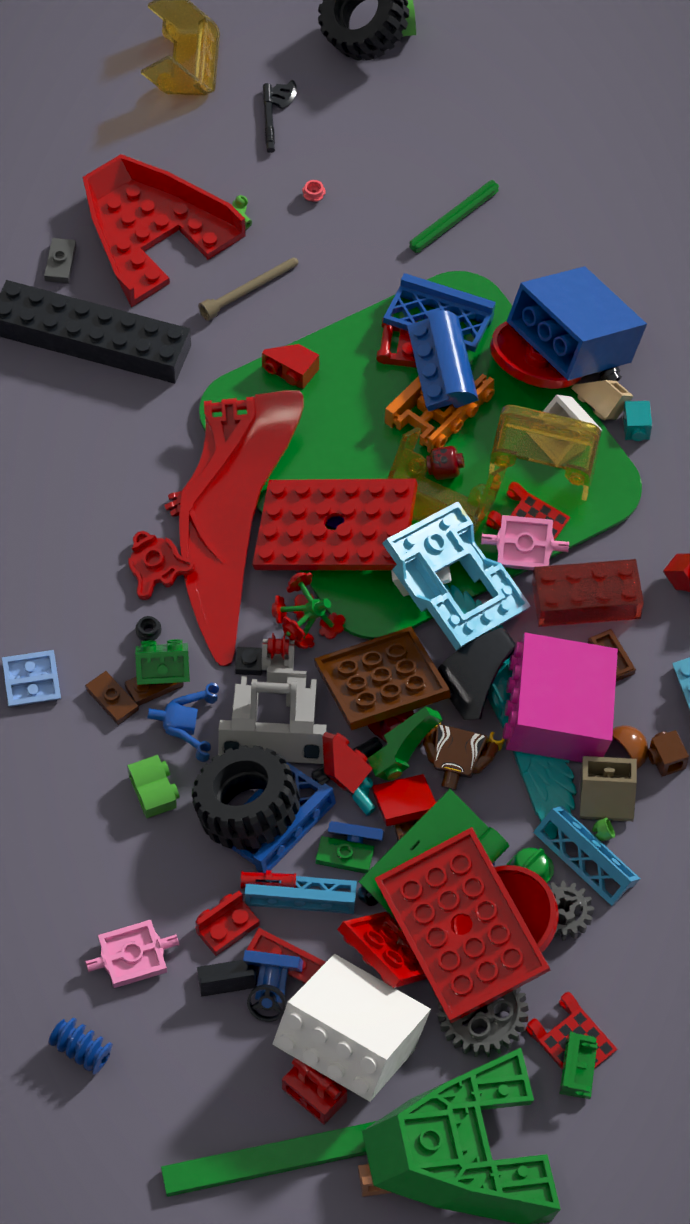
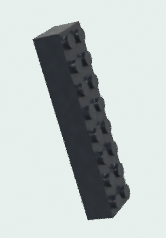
M6 280L0 292V337L174 384L191 348V331L187 327Z

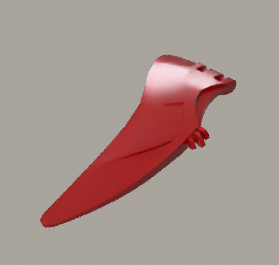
M300 390L256 394L255 397H246V400L232 398L222 399L221 402L212 403V400L204 401L206 431L199 464L183 490L168 495L169 500L175 501L164 505L167 511L172 510L170 511L172 517L179 515L181 556L192 560L196 567L192 574L184 575L186 588L202 635L212 656L220 666L230 665L235 656L252 520L260 492L288 448L299 424L304 408V397ZM238 410H247V414L239 415ZM222 412V416L214 417V413Z

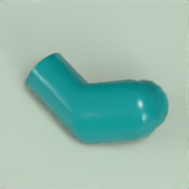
M369 776L352 793L354 802L366 816L372 814L377 808L368 797L369 788L373 786V781Z

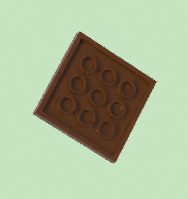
M412 627L314 658L318 672L351 731L450 698V689Z

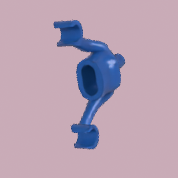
M210 683L203 691L172 700L167 704L164 711L149 708L147 719L163 721V728L168 735L180 738L197 749L196 758L201 762H206L209 760L210 754L202 751H210V743L207 741L199 742L191 736L194 735L198 709L183 705L205 699L207 703L214 704L218 699L216 693L219 692V687L215 683Z

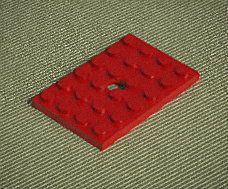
M416 479L269 480L252 565L254 569L392 570L397 564L382 543L387 538L411 526L418 487ZM333 516L344 518V523L339 524L336 530H329L325 526L327 520Z
M472 827L374 878L450 1023L551 971ZM463 915L471 918L473 922L472 929L464 935L454 933L451 926L455 917Z

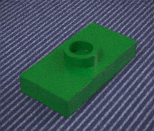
M321 836L316 864L366 874L370 870L374 846Z

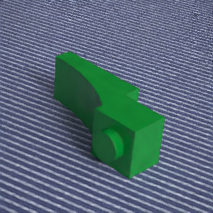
M425 706L386 733L384 737L388 744L368 758L375 776L387 781L399 778L402 772L409 768L408 761L421 740L436 725L443 721L440 713Z

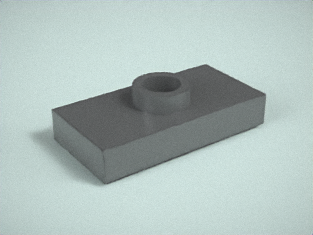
M52 238L44 274L45 281L69 283L76 250V240Z

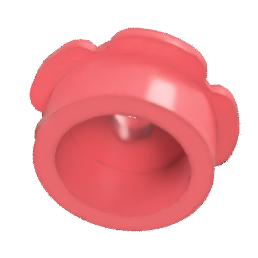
M318 180L308 181L302 190L304 198L312 202L322 200L323 195L326 194L323 184Z

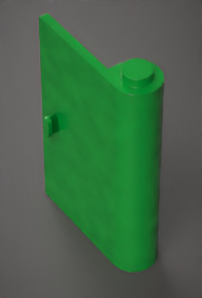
M449 789L358 882L395 919L374 878L471 827L492 864L509 848V844L495 829L488 827Z

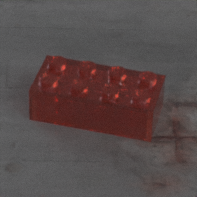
M636 559L534 567L532 588L538 627L641 619L644 601Z

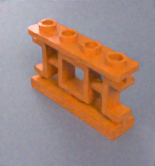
M482 374L474 381L478 401L458 408L451 404L443 412L440 409L428 411L418 376L385 408V423L391 428L396 425L398 430H401L409 423L422 432L419 444L423 447L427 446V452L431 453L432 449L443 447L448 437L452 433H457L463 426L464 421L468 417L472 418L477 413L479 406L484 402H488L493 397L495 392L494 379L491 377L486 379L487 376ZM416 404L417 408L424 412L420 417L411 411ZM431 419L441 424L436 431L435 427L428 423Z

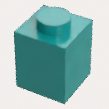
M625 401L623 410L625 440H650L652 430L650 401Z

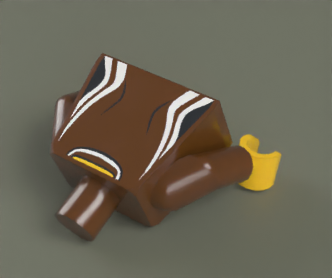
M440 722L424 737L423 746L428 761L434 764L436 770L444 772L441 787L457 790L460 776L472 778L473 774L481 773L493 761L497 752L502 749L505 739L502 737L500 741L494 740L495 732H491L488 739L486 735L442 725Z

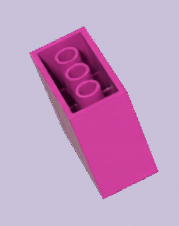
M525 632L521 642H516L514 655L510 656L508 670L512 671V677H509L506 692L510 693V700H507L505 706V716H509L508 723H505L503 729V739H507L506 750L581 763L583 756L604 757L613 736L618 649Z

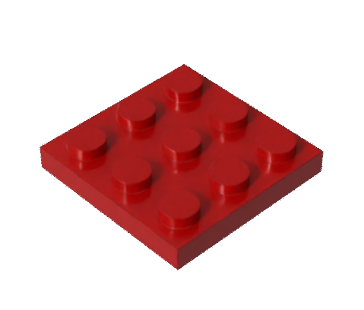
M386 911L343 921L337 930L344 936L345 942L362 955L365 963L376 969L381 975V979L387 985L396 988L427 979L404 934L399 930V925Z

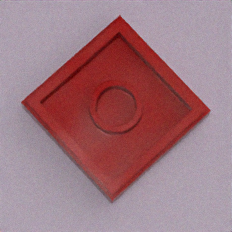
M424 774L372 786L373 795L386 826L420 819L436 803Z

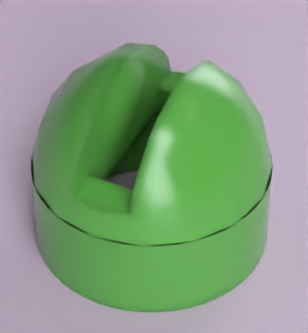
M608 818L601 819L594 824L592 831L598 832L594 836L600 841H607L615 837L614 828Z

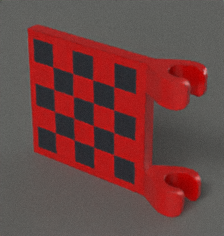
M512 482L509 485L507 496L513 500L520 501L510 516L553 520L552 533L555 541L570 520V517L528 493L519 483ZM493 510L489 513L486 524L490 528L500 530L502 515Z
M570 992L563 994L559 1001V1005L570 1015L551 1031L546 1033L541 1023L535 1018L529 1021L526 1027V1032L544 1048L561 1069H563L565 1045L569 1032L597 1038L596 1043H598L594 1069L617 1051L614 1044L584 1012Z

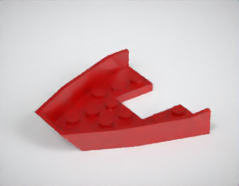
M120 154L83 176L91 218L131 308L170 284L169 277L145 253L146 250L175 232L180 231L209 260L246 236L245 218L230 203L168 171Z

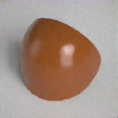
M622 725L613 728L612 738L625 748L631 759H637L638 769L648 758V743L641 731L632 726Z

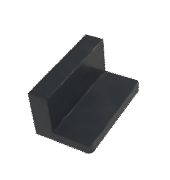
M243 960L197 967L201 997L256 987L255 970L252 965H247Z

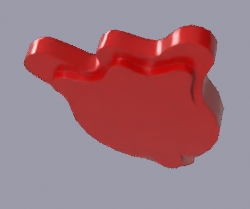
M140 531L134 535L133 552L131 557L128 558V563L134 577L138 580L137 595L141 600H147L152 596L157 583H162L164 587H171L178 576L190 575L195 571L194 562L180 556L176 546L170 539L166 537L165 539L156 538L155 535H150L146 531Z

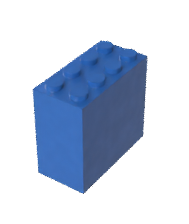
M585 266L521 282L507 319V323L568 381L632 363L647 326L644 320Z

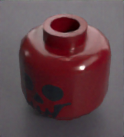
M454 446L434 448L431 450L430 455L426 457L429 475H433L436 480L456 478L460 474V468L465 467L463 453H458Z

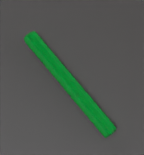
M494 180L488 181L409 242L410 249L415 253L420 252L499 191V185Z

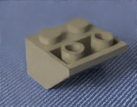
M583 756L580 769L579 819L601 820L608 818L613 821H634L637 759Z

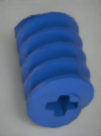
M72 1018L69 1022H66L65 1019L61 1020L49 1037V1045H57L59 1052H66L68 1058H75L77 1064H84L85 1070H93V1075L97 1074L107 1062L113 1044L109 1042L102 1047L101 1045L104 1040L102 1036L93 1041L95 1031L90 1030L86 1035L83 1034L86 1028L84 1024H81L77 1029L74 1028L77 1022L76 1018Z

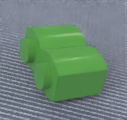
M155 755L127 765L130 781L146 819L177 808L176 799H179L180 796L175 783L170 784L167 778L170 776V771L166 761L161 762L159 756Z

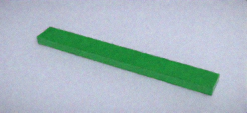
M377 1121L161 1166L166 1196L184 1194L367 1155L362 1131Z

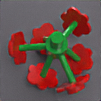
M300 572L291 577L286 590L288 593L302 590L304 595L298 594L294 599L295 605L286 607L284 604V597L276 595L275 603L272 604V615L276 618L278 624H282L285 635L290 640H295V646L307 649L308 647L313 648L315 645L313 642L314 637L308 632L317 618H321L319 624L321 627L319 630L320 635L325 636L329 640L335 638L338 633L344 630L343 624L346 618L341 614L337 615L335 612L327 617L325 610L331 607L330 600L327 598L323 600L314 599V596L306 588L312 582L313 575ZM287 612H293L297 614L296 618L298 622L288 618L286 616ZM306 621H308L305 628L302 630L300 626H302Z

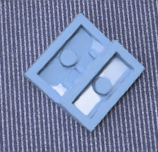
M54 650L2 657L9 707L61 699Z

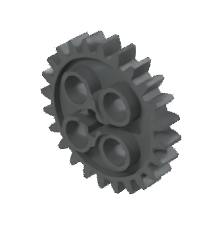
M519 987L500 997L504 1000L498 1001L496 999L453 1023H450L439 1002L438 1008L442 1012L437 1015L438 1020L442 1022L440 1024L441 1031L446 1032L447 1041L454 1039L453 1045L455 1049L463 1045L464 1054H467L470 1049H474L475 1057H478L481 1050L485 1051L487 1057H490L491 1049H495L498 1054H501L500 1046L504 1045L506 1048L511 1049L510 1039L519 1041L517 1031L525 1032V1025L522 1022H528L529 1020L528 1014L524 1013L529 1011L528 1003L524 1002L526 1001L525 993H519L521 991ZM501 1011L509 1013L505 1018L496 1016ZM478 1027H484L487 1029L482 1034H476L473 1032Z

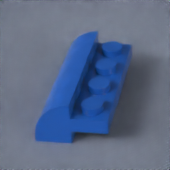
M445 310L431 311L427 313L428 319L408 325L423 397L428 411L450 404L458 408L478 401L463 333L457 315Z

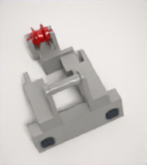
M272 633V638L263 639L262 670H267V682H257V679H252L251 685H247V676H242L241 684H235L232 720H220L219 756L225 754V750L230 748L236 750L239 749V746L247 745L248 748H252L253 745L263 747L264 750L268 748L275 751L286 762L324 764L322 736L326 732V725L314 724L317 679H311L310 688H306L307 671H293L295 640L289 641V639H286L285 634L281 639H276L274 633ZM259 693L286 694V706L290 707V724L257 722Z

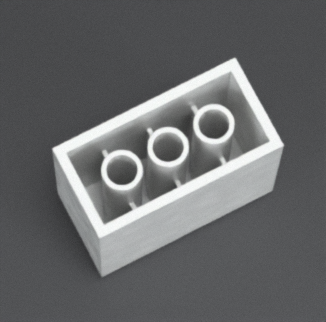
M334 954L287 1002L272 1045L370 1102L415 1051L431 1009Z

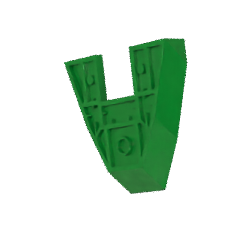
M522 1049L514 1050L411 1098L363 1130L362 1134L373 1186L436 1208L510 1223L538 1224L551 1222L561 1208L548 1155L492 1160L481 1110L524 1106L533 1103L534 1098Z

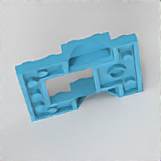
M459 502L402 530L382 543L397 564L392 570L421 612L426 609L429 610L456 650L531 607L503 565L486 558L474 541L473 522ZM457 561H460L474 583L481 580L493 597V599L466 614H463L436 575L437 572Z

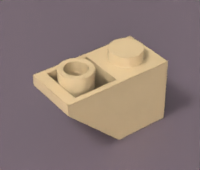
M603 380L574 384L571 388L578 394V399L581 402H587L588 405L595 409L594 413L603 420L618 419L624 410L625 401H631L633 395L617 381Z

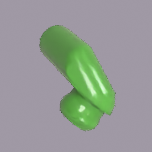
M239 195L232 202V206L245 218L246 230L252 225V220L245 215L246 205L248 204L247 198Z

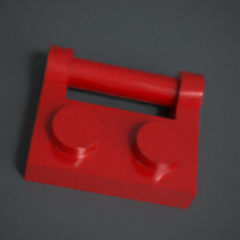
M382 319L383 334L376 360L382 364L417 368L409 332L385 324ZM393 331L400 332L397 353L390 352Z

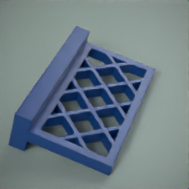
M404 273L401 278L400 287L383 317V323L408 331V325L418 320L428 319V312L437 310L450 311L459 315L457 316L459 321L464 322L467 328L462 329L463 335L472 334L473 342L464 340L466 350L475 352L487 326L493 320L496 302ZM401 297L412 300V302L404 304ZM423 305H428L436 309L426 311ZM419 308L421 313L410 315L409 309ZM403 312L405 317L398 319L392 317V314ZM472 319L481 322V324L473 326L469 320Z
M288 762L287 764L291 769L292 775L295 777L299 794L300 789L312 788L316 792L311 797L300 798L299 811L295 814L296 818L292 825H287V831L282 836L277 835L274 837L275 841L269 844L267 842L261 844L262 847L254 855L248 850H238L235 846L232 847V850L254 864L256 870L261 873L271 870L336 804L332 787L326 783L320 785ZM258 789L245 804L257 799L264 790Z

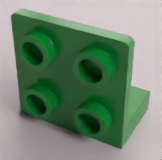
M182 639L167 640V644L157 645L156 641H142L141 646H136L137 685L190 682L188 643H183Z

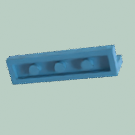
M563 806L552 808L533 832L611 906L615 905L628 888L634 887L641 879ZM550 822L558 827L559 839H551L543 832ZM573 841L578 846L579 857H570L566 853L565 842ZM585 860H593L597 864L598 875H589L586 872ZM613 878L620 885V888L613 896L605 889L604 879Z
M296 876V888L246 884L245 904L247 906L354 914L357 881ZM256 879V881H258V882H277V883H281L280 880H258V879ZM311 886H319L322 890L309 888ZM339 888L351 889V892H342L336 890H338Z

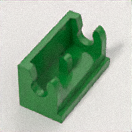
M569 1032L565 1045L559 1094L591 1099L598 1043H596L597 1038Z

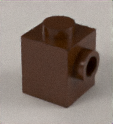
M676 730L668 733L666 731L660 732L651 739L650 748L647 751L648 757L653 765L656 764L661 777L686 769L689 755Z

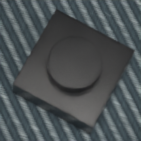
M237 647L235 674L261 676L262 648Z

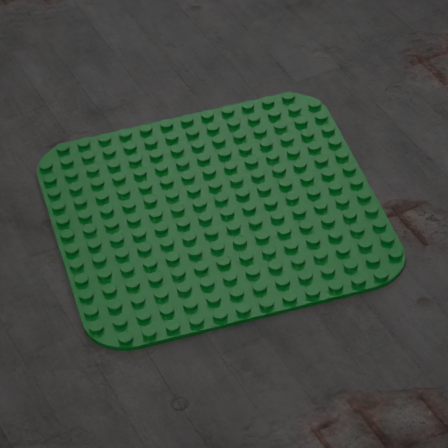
M451 271L427 279L428 281L496 302L493 320L487 326L476 351L467 350L474 381L482 374L487 376L486 379L489 377L493 378L494 395L488 402L482 403L477 413L472 418L468 417L457 433H452L443 446H454L458 453H463L465 467L460 468V474L456 478L436 480L433 475H429L426 457L430 453L427 452V446L423 447L419 444L422 432L409 423L401 430H398L396 425L391 428L385 423V408L419 376L415 367L382 364L376 360L383 334L382 319L395 295L288 344H300L319 354V370L304 389L296 385H290L285 379L276 374L268 373L262 367V357L214 380L205 390L200 401V421L204 431H206L204 401L212 400V403L221 402L222 399L232 398L246 400V397H255L256 394L285 390H300L302 393L304 408L299 424L288 448L260 492L256 507L261 515L269 480L416 479L418 487L411 526L459 502L473 522L475 543L486 558L497 562L498 551L496 545H482V533L498 535L499 530L490 528L486 524L487 517L491 511L494 510L501 515L510 516L520 501L513 500L507 496L508 487L512 482L519 483L528 493L570 517V520L555 540L569 541V549L624 522L634 513L641 499L642 482L637 468L587 402H581L578 399V394L571 389L573 385L559 389L533 386L511 376L494 360L490 351V341L495 329L507 321L512 305L493 282L471 272ZM401 297L404 304L412 302V300ZM423 305L426 311L436 309L428 305ZM418 307L408 310L410 315L421 313ZM403 312L392 314L393 317L398 319L405 317ZM469 320L473 326L481 324V322ZM460 322L461 329L467 328L464 322ZM393 331L391 353H397L400 335L398 331ZM471 333L463 335L464 340L473 342L474 338ZM556 395L572 397L602 429L601 433L586 450L560 466H557L526 432ZM417 404L411 409L419 417L424 413L417 408ZM450 405L438 409L444 412ZM238 410L239 415L247 414V410ZM222 412L214 413V417L222 416ZM434 419L428 422L435 427V431L441 426ZM326 522L325 526H326L327 529H329V530H336V529L327 527V522ZM553 551L550 559L563 552ZM460 561L449 566L451 582L446 583L449 588H451V585H454L462 594L467 591L472 598L488 591L481 580L474 583ZM505 568L511 578L528 571L525 569ZM299 570L301 573H311L313 575L312 582L309 585L319 600L325 598L330 600L331 607L326 609L329 615H332L333 612L337 615H343L346 618L343 624L344 630L356 637L371 640L408 627L415 628L433 619L428 609L423 612L420 611L410 595L403 597L392 580L391 570Z

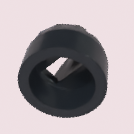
M363 886L359 888L358 897L363 903L368 906L378 904L372 895L368 898L367 893L369 892Z

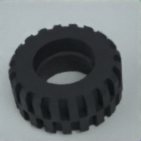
M323 0L322 4H319L318 12L321 14L318 16V23L321 26L323 36L343 55L352 57L354 60H362V58L372 60L375 55L380 57L385 54L384 51L387 49L391 50L394 48V43L402 38L403 29L406 30L408 25L406 18H409V9L406 7L408 6L407 0H378L377 11L372 20L358 29L349 28L350 17L354 9L365 0Z
M247 745L239 746V749L236 750L232 748L225 750V754L221 756L217 754L211 759L212 762L210 764L206 763L202 767V774L197 775L194 781L195 786L192 788V803L203 830L215 843H221L222 846L231 849L235 846L238 850H246V847H252V849L259 848L260 844L265 842L269 844L275 841L274 837L277 835L282 836L287 831V825L291 826L294 822L295 814L298 813L300 807L299 790L286 760L281 755L276 754L275 751L268 748L264 750L263 747L253 745L252 748H248ZM251 789L264 790L257 799L250 803L239 806L228 805L241 792Z

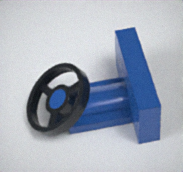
M245 950L243 961L247 965L260 967L257 986L252 989L247 999L248 1009L254 1017L261 1021H276L282 1017L287 1005L284 994L288 970L302 972L303 960L296 956ZM256 992L255 1000L259 1001L252 1005L251 997ZM278 1003L283 1004V1009L279 1006ZM255 1009H273L279 1014L270 1017L263 1016L255 1011Z

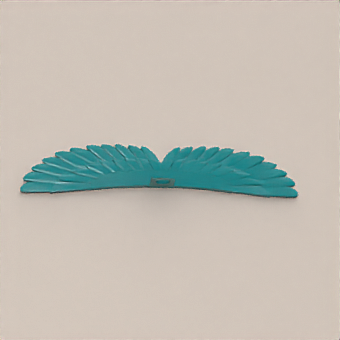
M443 584L463 614L482 605V602L478 599L475 604L467 591L462 594L456 586L451 585V588H449L446 584ZM509 659L505 660L487 696L503 729L505 723H508L509 717L505 716L506 702L510 700V693L506 692L509 677H512V671L508 670ZM512 751L534 812L540 822L555 807L563 806L572 814L571 810L575 809L572 795L575 796L577 792L572 782L575 776L566 764L570 760ZM550 822L544 831L551 839L556 838L558 827Z

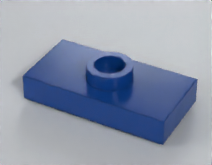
M334 821L329 822L328 832L347 836V841L363 843V839L383 842L384 831L382 829Z

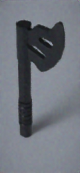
M291 80L288 84H276L275 87H272L269 83H265L262 86L265 112V140L268 153L275 151L272 105L274 104L283 109L292 103L297 92L294 80Z

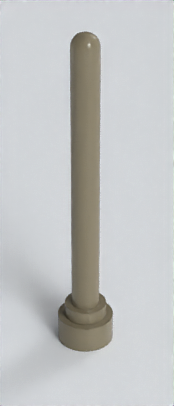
M293 257L216 300L206 299L199 303L198 308L205 320H211L217 316L220 308L296 267L298 259Z

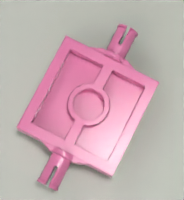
M502 515L501 528L498 535L482 533L481 544L496 545L498 551L497 562L501 563L504 568L548 572L549 559L553 551L568 553L569 541H554L552 533L553 520Z
M147 920L98 935L101 957L85 961L88 972L105 968L110 975L113 988H117L167 973V967L163 958L164 949L179 946V941L176 934L160 939L154 930L152 921Z

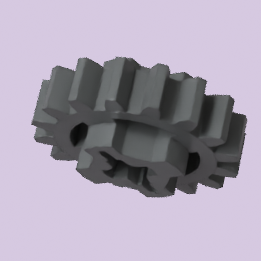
M562 881L561 886L557 887L552 882L550 889L556 898L559 912L558 925L553 939L557 934H561L562 941L566 940L567 934L576 939L577 931L584 934L587 928L586 925H591V915H593L594 907L589 905H591L592 898H584V888L579 891L575 890L576 883L566 887L565 881ZM582 911L581 917L575 921V916H578L579 912Z

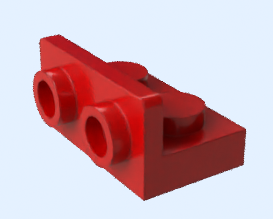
M237 891L233 895L228 894L220 900L219 905L211 910L203 911L195 921L196 933L214 955L217 956L260 925V920L244 903L243 894Z

